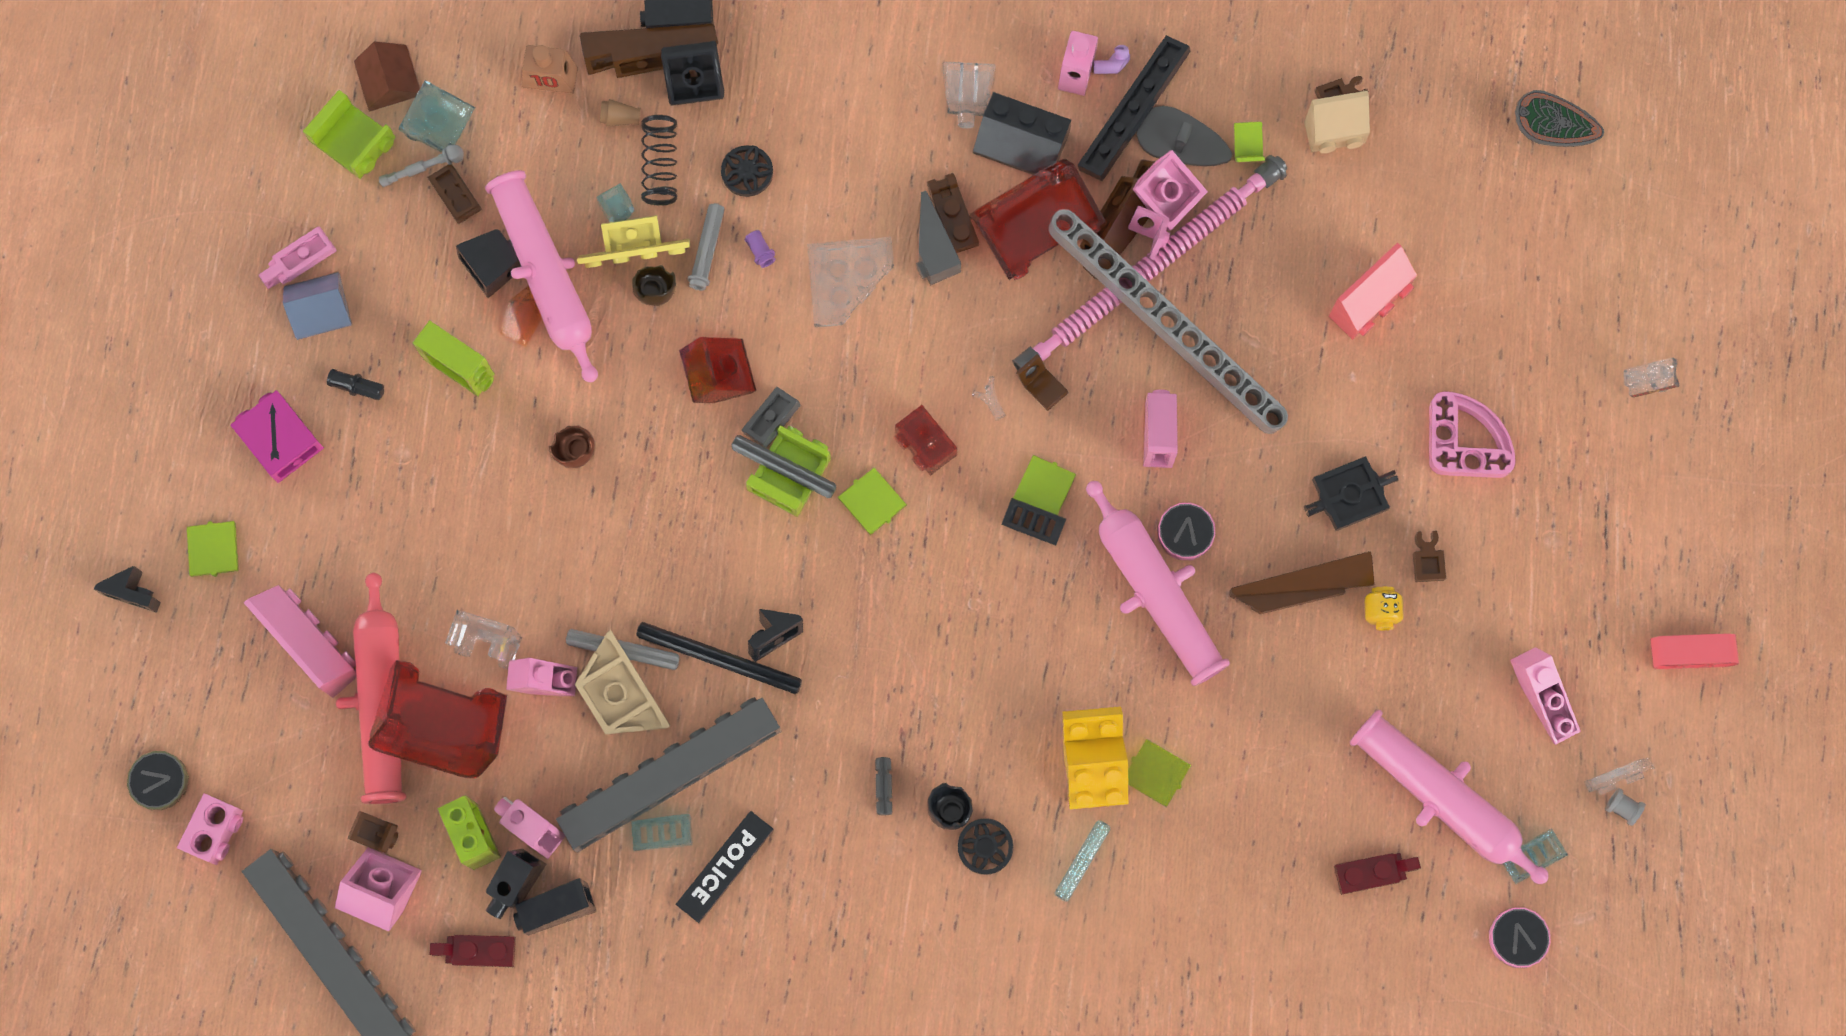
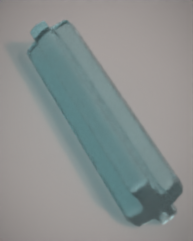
M1098 820L1055 891V895L1059 899L1066 902L1069 901L1110 831L1111 827L1105 822Z

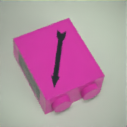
M277 390L262 396L256 406L241 412L235 418V422L231 424V427L277 483L281 482L324 449Z

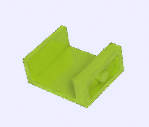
M340 90L335 93L303 130L309 142L359 179L364 174H368L373 170L376 160L382 153H386L391 149L396 138L388 125L385 124L384 127L379 125L352 105L348 96Z

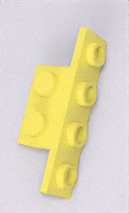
M657 215L602 223L601 228L605 252L579 255L577 262L578 264H585V268L601 266V261L613 259V263L616 264L630 261V256L640 255L641 259L658 257L657 252L668 251L669 255L685 253V248L690 247V239L662 243Z

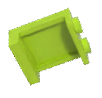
M779 426L777 430L778 435L769 450L822 476L831 460L830 452L827 450L828 447L816 439H813L811 442L803 438V433L794 427L788 426L786 429L783 426ZM761 464L755 475L751 474L746 482L749 492L796 517L799 516L813 491Z

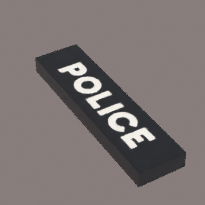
M750 811L675 905L700 924L774 829Z

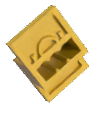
M1121 706L1062 712L1063 753L1068 779L1069 808L1081 809L1129 804L1128 758L1123 738V713Z

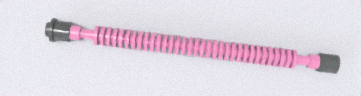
M1267 156L1265 162L1253 171L1255 174L1247 179V183L1239 190L1232 187L1224 196L1214 201L1213 205H1209L1207 209L1199 213L1191 222L1181 227L1180 231L1178 230L1174 235H1171L1165 248L1159 249L1154 260L1149 259L1150 253H1148L1146 257H1143L1141 261H1138L1132 267L1147 281L1152 280L1153 277L1158 275V272H1162L1164 268L1175 262V259L1180 258L1192 246H1195L1197 242L1208 236V233L1213 232L1225 220H1228L1230 216L1241 210V207L1246 206L1245 198L1253 192L1258 193L1264 187H1270L1279 179L1283 180L1286 178V163L1279 156ZM1128 278L1119 279V284L1123 288H1132V282ZM1105 287L1102 289V292L1092 297L1091 301L1088 300L1085 305H1082L1080 310L1077 309L1074 314L1064 319L1063 323L1061 322L1057 327H1054L1051 338L1044 343H1038L1033 348H1027L1013 359L1012 362L1015 368L1019 370L1036 354L1040 356L1042 361L1046 360L1051 356L1050 352L1060 344L1067 347L1069 342L1072 343L1075 338L1080 336V333L1086 332V329L1095 325L1097 320L1100 321L1103 316L1108 314V311L1114 310V307L1119 306L1122 301ZM1037 365L1031 367L1026 373V376L1030 375L1036 369Z

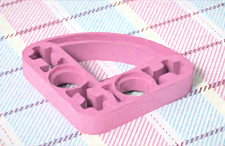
M1440 392L1430 402L1429 464L1436 474L1502 478L1513 470L1515 466V453L1511 438L1501 420L1488 407L1471 397L1453 392ZM1441 400H1445V404L1450 405V407L1445 412V419L1437 421L1436 419H1440L1442 416V408L1437 405ZM1458 410L1464 411L1480 421L1494 438L1498 449L1458 447ZM1440 426L1447 427L1451 432V438L1448 440L1439 439L1436 435V428ZM1441 455H1445L1446 460H1455L1457 455H1460L1458 460L1459 469L1456 468L1457 462H1449L1445 467H1442V463L1437 461V459ZM1468 455L1477 457L1480 463L1479 468L1469 469L1465 465V457ZM1486 456H1488L1487 462H1496L1501 457L1502 462L1507 463L1503 470H1500L1497 464H1490L1487 470L1484 469L1486 466Z

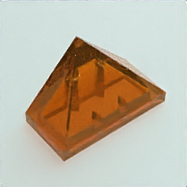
M529 286L509 300L500 332L501 335L526 347L542 320Z

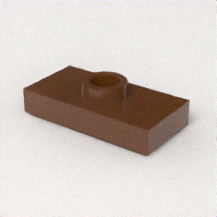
M448 164L428 176L430 183L457 224L482 210L452 164Z

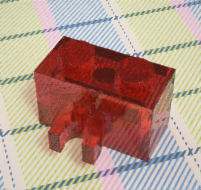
M920 405L895 424V440L903 450L908 448L914 455L912 460L920 471L926 470L931 476L957 456L958 448L923 405Z

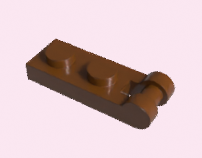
M954 173L945 175V179L939 181L935 179L927 181L928 190L937 214L956 253L979 246L978 237ZM949 189L951 195L942 198L940 192Z

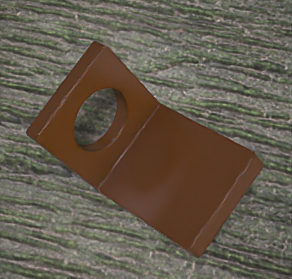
M1038 354L1016 372L1023 387L1047 411L1068 394V390L1046 369ZM1037 365L1036 369L1030 375L1026 376L1028 370L1031 367Z

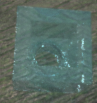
M621 183L596 197L601 210L609 222L627 220L631 213L635 211L632 201Z

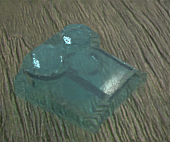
M425 80L398 130L403 132L410 140L420 141L442 152L448 145H455L475 107Z

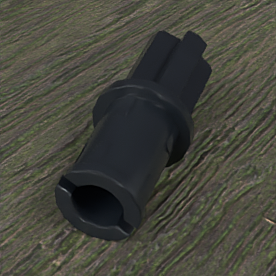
M331 369L327 377L328 386L348 391L352 396L358 394L374 400H380L385 392L383 384L364 379L360 374L351 375Z

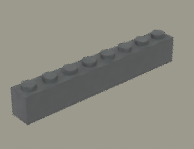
M754 697L740 705L741 710L731 715L728 712L714 721L716 725L707 730L704 727L696 730L689 735L690 740L682 745L675 743L663 751L665 755L657 760L653 758L645 760L638 765L639 770L633 774L628 775V773H624L612 781L613 785L603 791L602 788H599L586 796L587 801L578 806L574 803L561 810L562 816L556 818L572 849L578 853L782 732L764 699L756 700Z
M270 849L241 871L361 1036H413V1033L416 1032L413 1025L406 1017L403 1019L399 1017L395 1011L398 1005L388 993L383 995L377 987L380 984L377 976L370 969L366 971L360 964V961L363 960L360 953L354 946L348 947L342 938L346 936L336 922L331 924L325 914L328 913V910L318 898L313 900L308 890L311 887L301 875L296 877L291 870L294 864L285 852L279 853Z

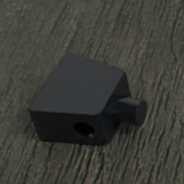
M498 229L456 246L459 260L487 298L513 278L511 276L513 268L521 267L511 240L507 241Z
M524 849L507 851L486 889V893L493 897L486 912L501 919L508 907H516V904L523 902L547 864Z

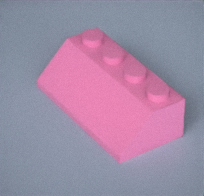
M278 585L247 599L244 604L319 689L334 698L357 678L356 670L354 669L356 666L355 660L346 651L343 654L338 651L335 646L339 642L328 630L322 633L316 626L320 623L318 618L309 609L304 612L298 604L301 602V599L291 589L285 591Z

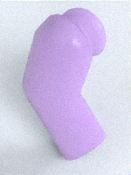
M1118 45L1115 47V53L1109 60H1094L1093 73H1119L1130 60L1129 48L1125 45Z

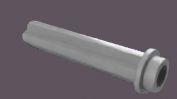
M717 203L709 204L692 275H689L687 279L689 287L695 290L703 291L710 284L708 276L725 210L723 206Z

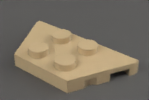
M611 630L608 631L575 683V686L604 733L614 734L670 727V724Z

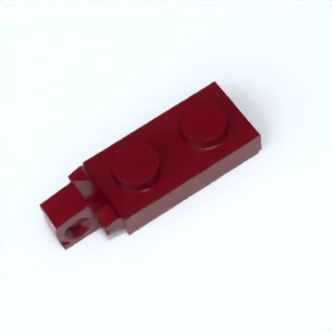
M1390 853L1336 864L1334 869L1340 894L1344 895L1400 883V881L1407 879L1405 872L1419 870L1421 866L1418 857L1402 860L1401 853Z
M447 936V943H430L429 955L446 956L445 963L454 966L513 968L516 937Z

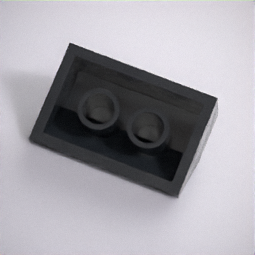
M993 92L982 118L973 153L1051 181L1070 133L1071 119Z

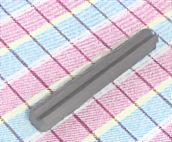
M570 629L566 636V643L569 646L596 651L604 636ZM618 640L629 660L676 670L679 665L680 656L676 653Z

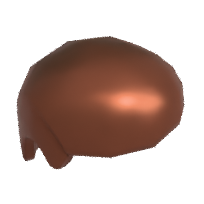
M579 425L567 426L554 434V441L549 446V452L552 458L566 468H579L591 459L595 448V441L587 429Z

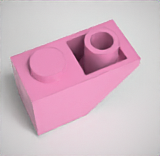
M534 658L509 661L506 690L533 695L572 697L575 696L577 667Z

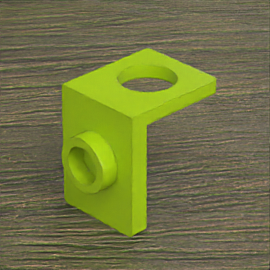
M1262 122L1234 123L1236 162L1265 161V156H1263Z

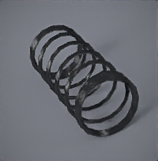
M667 115L647 116L641 121L642 130L646 133L641 139L642 144L646 147L641 153L642 158L646 161L641 170L647 176L641 182L642 186L646 189L641 194V199L650 205H669L677 200L676 188L662 186L649 189L644 185V182L648 178L670 181L676 179L677 175L670 172H659L649 175L644 171V167L649 163L663 167L674 166L677 164V161L672 158H658L649 161L644 157V153L648 149L663 153L674 152L677 150V147L672 144L647 146L644 143V139L648 135L663 139L674 138L677 135L673 131L677 127V120ZM652 120H666L674 124L668 127H651L645 123ZM669 132L674 133V135L660 136L655 135L654 133ZM668 146L673 147L675 149L660 150L655 149L654 147ZM655 161H673L675 163L659 164L655 163ZM657 175H673V176H675V177H672V178H659V177H654V176H657ZM650 194L671 195L674 198L668 200H651L646 198L645 196Z

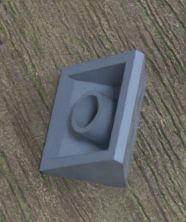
M339 272L284 286L283 306L297 340L352 325Z

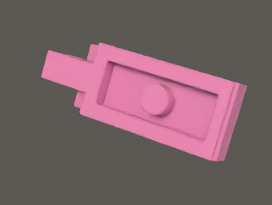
M320 226L316 227L273 255V260L268 263L270 267L260 273L259 277L268 289L280 282L285 284L337 250Z

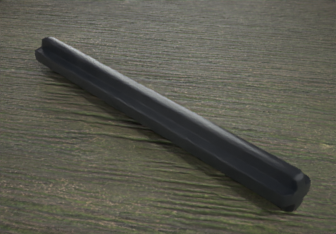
M641 622L638 626L636 635L643 640L793 694H797L801 688L802 680L798 677L645 622Z

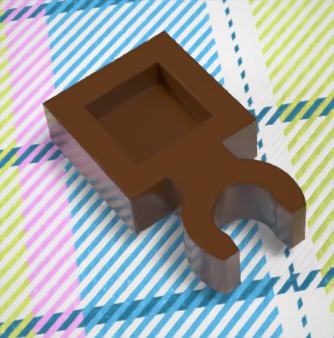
M1356 76L1347 85L1344 84L1341 78L1316 87L1315 94L1318 99L1362 92L1358 91L1355 85L1361 84L1363 78L1362 76Z
M1418 531L1415 535V544L1421 550L1413 553L1415 582L1444 581L1446 579L1444 550H1435V545L1439 540L1437 531L1431 532V542H1425L1422 539L1421 531Z

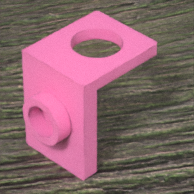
M1138 206L1128 229L1154 239L1149 259L1154 260L1159 249L1165 248L1170 237V233L1166 232L1169 217ZM1149 217L1153 220L1154 225L1150 228H1144L1139 225L1138 219Z

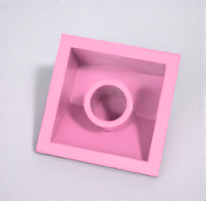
M368 847L341 880L335 908L386 931H390L402 915L421 875V870Z

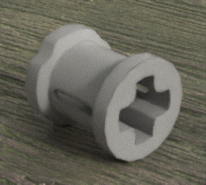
M1618 788L1609 799L1605 811L1609 813L1613 811L1626 819L1628 825L1633 826L1644 811L1646 804L1634 801L1624 795L1622 789Z

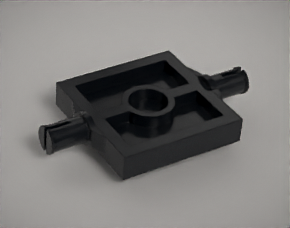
M1362 457L1313 477L1312 481L1318 492L1319 500L1305 505L1304 510L1305 512L1307 511L1306 515L1308 517L1324 511L1329 516L1335 531L1341 530L1388 511L1390 506L1384 496V486L1397 482L1398 476H1395V470L1378 476L1371 468L1367 457Z

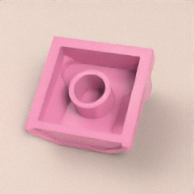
M1173 150L1158 159L1137 180L1133 191L1148 210L1169 217L1166 231L1172 230L1208 192Z

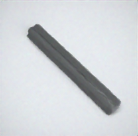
M737 435L732 442L731 447L734 451L826 498H831L836 490L834 482L741 435Z

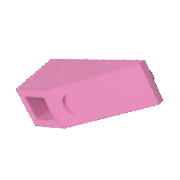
M1535 647L1511 659L1510 661L1519 684L1552 742L1556 745L1581 732L1552 656Z

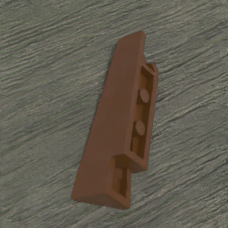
M714 24L583 32L580 34L588 75L615 68L617 78L662 70L661 49L663 47L715 41L718 44Z
M1141 160L1133 178L1121 176L1090 227L1119 255L1137 234V232L1128 229L1137 207L1146 208L1133 191L1137 180L1155 161ZM1149 217L1139 218V225L1143 227ZM1083 239L1080 244L1082 250H1089L1091 248L1087 240ZM1104 258L1098 260L1101 268L1109 269L1111 267L1109 260ZM1083 266V268H1084L1094 279H1097L1095 276H1093V275Z
M1371 551L1236 586L1231 588L1229 595L1231 598H1236L1250 606L1258 614L1344 595L1346 593L1345 588L1375 585Z

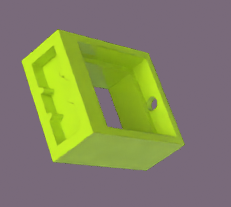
M428 321L412 342L424 361L476 396H479L482 391L488 390L493 383V376L495 374L486 358L432 321Z
M465 795L437 808L459 860L463 865L476 870L501 858L479 805Z

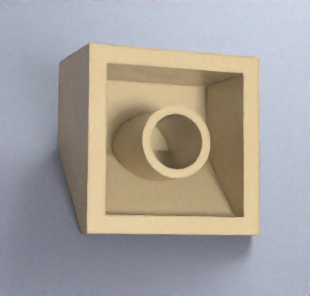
M1368 91L1312 100L1304 121L1311 152L1330 153L1336 150V148L1347 146L1348 149H1354L1366 143L1370 134Z

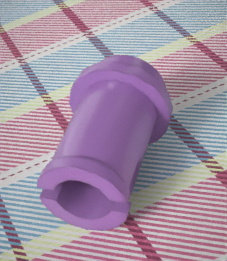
M755 230L749 233L744 240L755 256L754 262L760 265L761 268H765L774 263L775 252L768 247L760 230Z

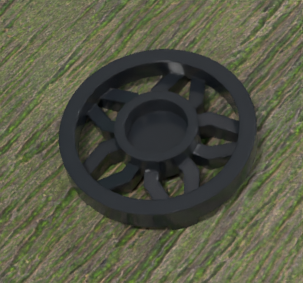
M754 145L740 146L726 154L721 165V176L725 186L732 193L743 197H750L760 194L770 185L773 178V166L770 157L762 149ZM746 152L744 155V160L741 158L740 155L737 154ZM752 152L755 153L753 160L748 159ZM759 155L766 161L767 164L761 162L758 163ZM731 159H736L739 163L734 164ZM729 164L731 169L734 170L726 176V167ZM759 168L767 169L766 171L758 172ZM734 175H737V179L729 181ZM767 176L764 183L758 187L757 177ZM754 181V189L748 183ZM743 182L747 190H740L734 187V185Z
M975 820L969 823L959 836V857L962 863L974 873L981 875L997 873L1009 863L1012 857L1013 840L1011 834L1003 824L996 820ZM980 824L985 831L983 835L978 834ZM986 824L994 825L998 827L1000 831L993 832L992 835H989L990 831ZM974 827L976 839H964L967 832ZM1005 834V837L997 843L995 837ZM1006 841H1008L1007 856H1005L1001 849L997 848L1003 846ZM973 843L974 849H968L962 845ZM963 851L969 854L975 853L972 858V865L966 860ZM995 853H998L1000 855L1003 862H1000L993 858ZM980 857L983 859V863L979 868H976L977 858ZM988 859H990L991 863L998 865L993 869L983 870L988 863Z

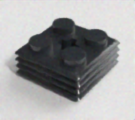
M715 41L663 47L661 49L667 94L671 106L724 98V86L717 43ZM689 70H695L697 72L696 77H691Z

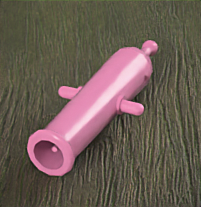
M515 170L500 175L491 180L485 186V190L493 195L521 264V267L512 269L511 276L515 279H527L551 340L558 348L571 350L582 368V378L586 382H594L598 377V372L591 365L585 343L591 338V323L566 269L575 266V261L573 258L562 259L559 256L524 182L526 178L525 172Z
M1098 481L1089 482L1086 486L1087 494L1095 499L1103 514V521L1099 525L1101 541L1135 591L1134 597L1121 604V612L1129 613L1140 606L1142 608L1146 607L1192 676L1191 684L1193 686L1207 681L1229 666V660L1222 659L1180 588L1181 582L1194 575L1195 568L1188 565L1177 572L1170 571L1140 519L1129 510L1115 509L1103 494L1102 485Z
M1379 709L1369 717L1350 740L1351 746L1358 745L1423 803L1424 809L1416 818V823L1419 826L1427 825L1433 816H1437L1487 861L1495 864L1511 861L1529 873L1534 883L1543 884L1547 882L1549 877L1548 871L1543 867L1535 865L1523 853L1521 849L1523 839L1518 827L1464 783L1463 779L1471 769L1468 762H1461L1454 772H1450L1381 717L1383 713Z

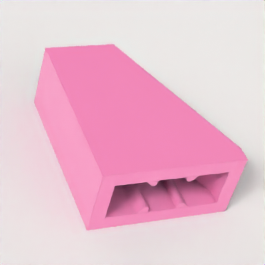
M1154 390L1153 393L1147 394L1145 402L1143 467L1172 468L1178 448L1177 394H1170L1167 390Z

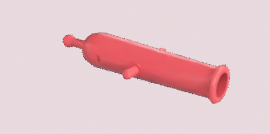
M370 573L365 579L366 586L369 588L368 609L357 617L353 629L358 693H355L352 697L337 699L336 706L339 709L356 708L359 711L365 795L361 796V802L364 804H390L405 801L407 798L406 793L402 792L400 706H403L405 702L421 700L423 694L420 690L403 691L400 688L398 625L395 617L391 613L384 611L381 606L379 590L382 585L381 576L377 573Z

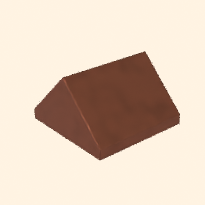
M374 41L354 60L369 112L422 96L407 45Z

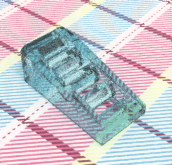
M690 814L631 821L634 851L693 845ZM676 823H681L682 838H676ZM669 824L670 840H665L664 825ZM658 825L659 841L653 842L652 826ZM640 827H646L647 843H642Z
M1552 828L1521 845L1522 851H1527L1534 864L1538 867L1546 868L1568 856ZM1548 839L1556 852L1552 856H1550L1543 844V841ZM1537 845L1545 860L1540 862L1532 847ZM1507 861L1503 863L1515 884L1530 877V874L1526 871L1519 874L1513 862Z

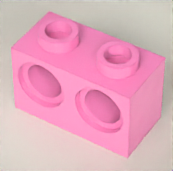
M204 793L177 848L217 865L219 860L222 861L226 857L230 847L228 842L232 834L236 833L242 824L243 817L241 815L243 810ZM224 809L225 819L220 824H216L214 821L215 814L219 810ZM211 837L212 845L210 849L203 852L201 849L203 839Z

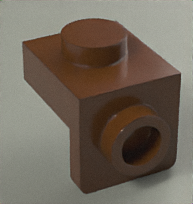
M359 811L347 839L387 853L388 848L392 849L397 841L398 832H396L398 825Z

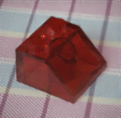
M699 337L679 350L693 403H718L757 391L743 339Z

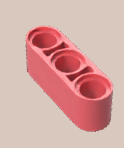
M1735 634L1673 635L1650 639L1654 669L1729 667L1739 664Z

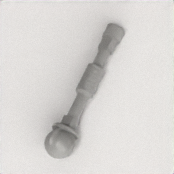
M448 145L442 150V154H439L437 157L427 161H418L406 166L404 170L382 175L379 177V182L382 187L398 181L400 178L414 176L439 163L447 162L449 165L452 162L459 163L463 160L464 151L459 145Z

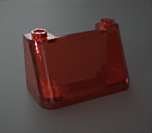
M1061 159L970 214L972 222L1008 280L1012 278L1018 280L1024 277L1029 272L1027 268L1030 267L1032 260L1059 245L1049 232V224L1057 211L1063 209L1072 211L1095 233L1099 232L1102 229L1101 225L1106 223L1074 163L1067 159ZM1064 220L1056 222L1060 230L1066 231L1070 229L1068 222Z
M396 660L390 668L370 732L369 747L386 755L463 778H477L482 775L499 753L507 695L499 693L492 688H483L475 692L472 697L418 681L420 676L418 668L410 662Z

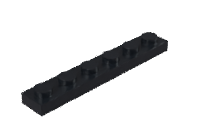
M1167 35L1164 37L1078 163L1079 171L1100 181L1104 180L1191 52L1189 45Z

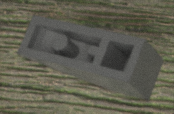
M927 191L921 192L919 262L916 263L921 278H927L931 286L961 273V261Z

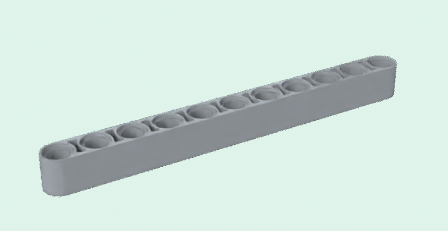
M1066 209L1059 210L1054 214L1049 224V232L1053 239L1253 424L1267 434L1276 433L1286 424L1288 420L1286 409L1078 216ZM1064 220L1068 222L1070 229L1066 231L1060 230L1056 222ZM1080 239L1087 240L1091 248L1089 250H1082L1077 245V241ZM1102 258L1107 259L1112 267L1110 269H1103L1099 266L1098 260ZM1128 278L1132 282V288H1123L1119 284V279ZM1140 298H1150L1153 302V307H1143L1140 303ZM1161 317H1170L1174 322V327H1165L1161 322ZM1188 335L1192 337L1195 346L1187 347L1184 345L1182 336ZM1203 355L1214 357L1216 365L1213 367L1206 365L1203 361ZM1224 375H1233L1237 381L1236 386H1229L1224 380ZM1247 393L1255 395L1258 401L1257 405L1248 404L1245 395ZM1267 413H1274L1278 417V425H1272L1267 421Z

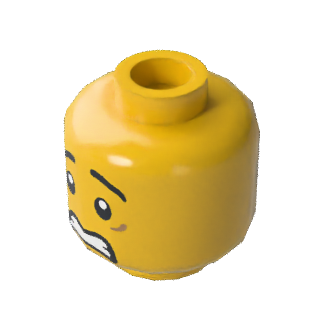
M1388 586L1375 587L1364 598L1365 620L1371 625H1376V630H1393L1394 625L1403 620V598L1400 593L1395 592V588Z

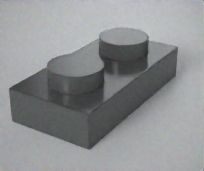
M776 387L743 427L742 432L760 446L767 448L778 434L779 426L784 427L801 405L797 399Z

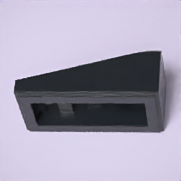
M1011 498L1001 525L1056 546L1066 518ZM1018 507H1021L1023 511L1018 524L1013 523ZM1029 511L1034 512L1029 528L1023 527ZM1040 515H1042L1045 519L1040 532H1036L1034 529ZM1052 519L1055 520L1056 523L1054 525L1051 536L1049 537L1046 536L1045 533L1050 523V520Z

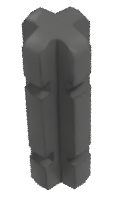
M879 757L875 760V770L878 771V774H876V799H878V802H876V812L878 815L886 816L892 814V802H890L892 798V775L889 774V771H891V759Z

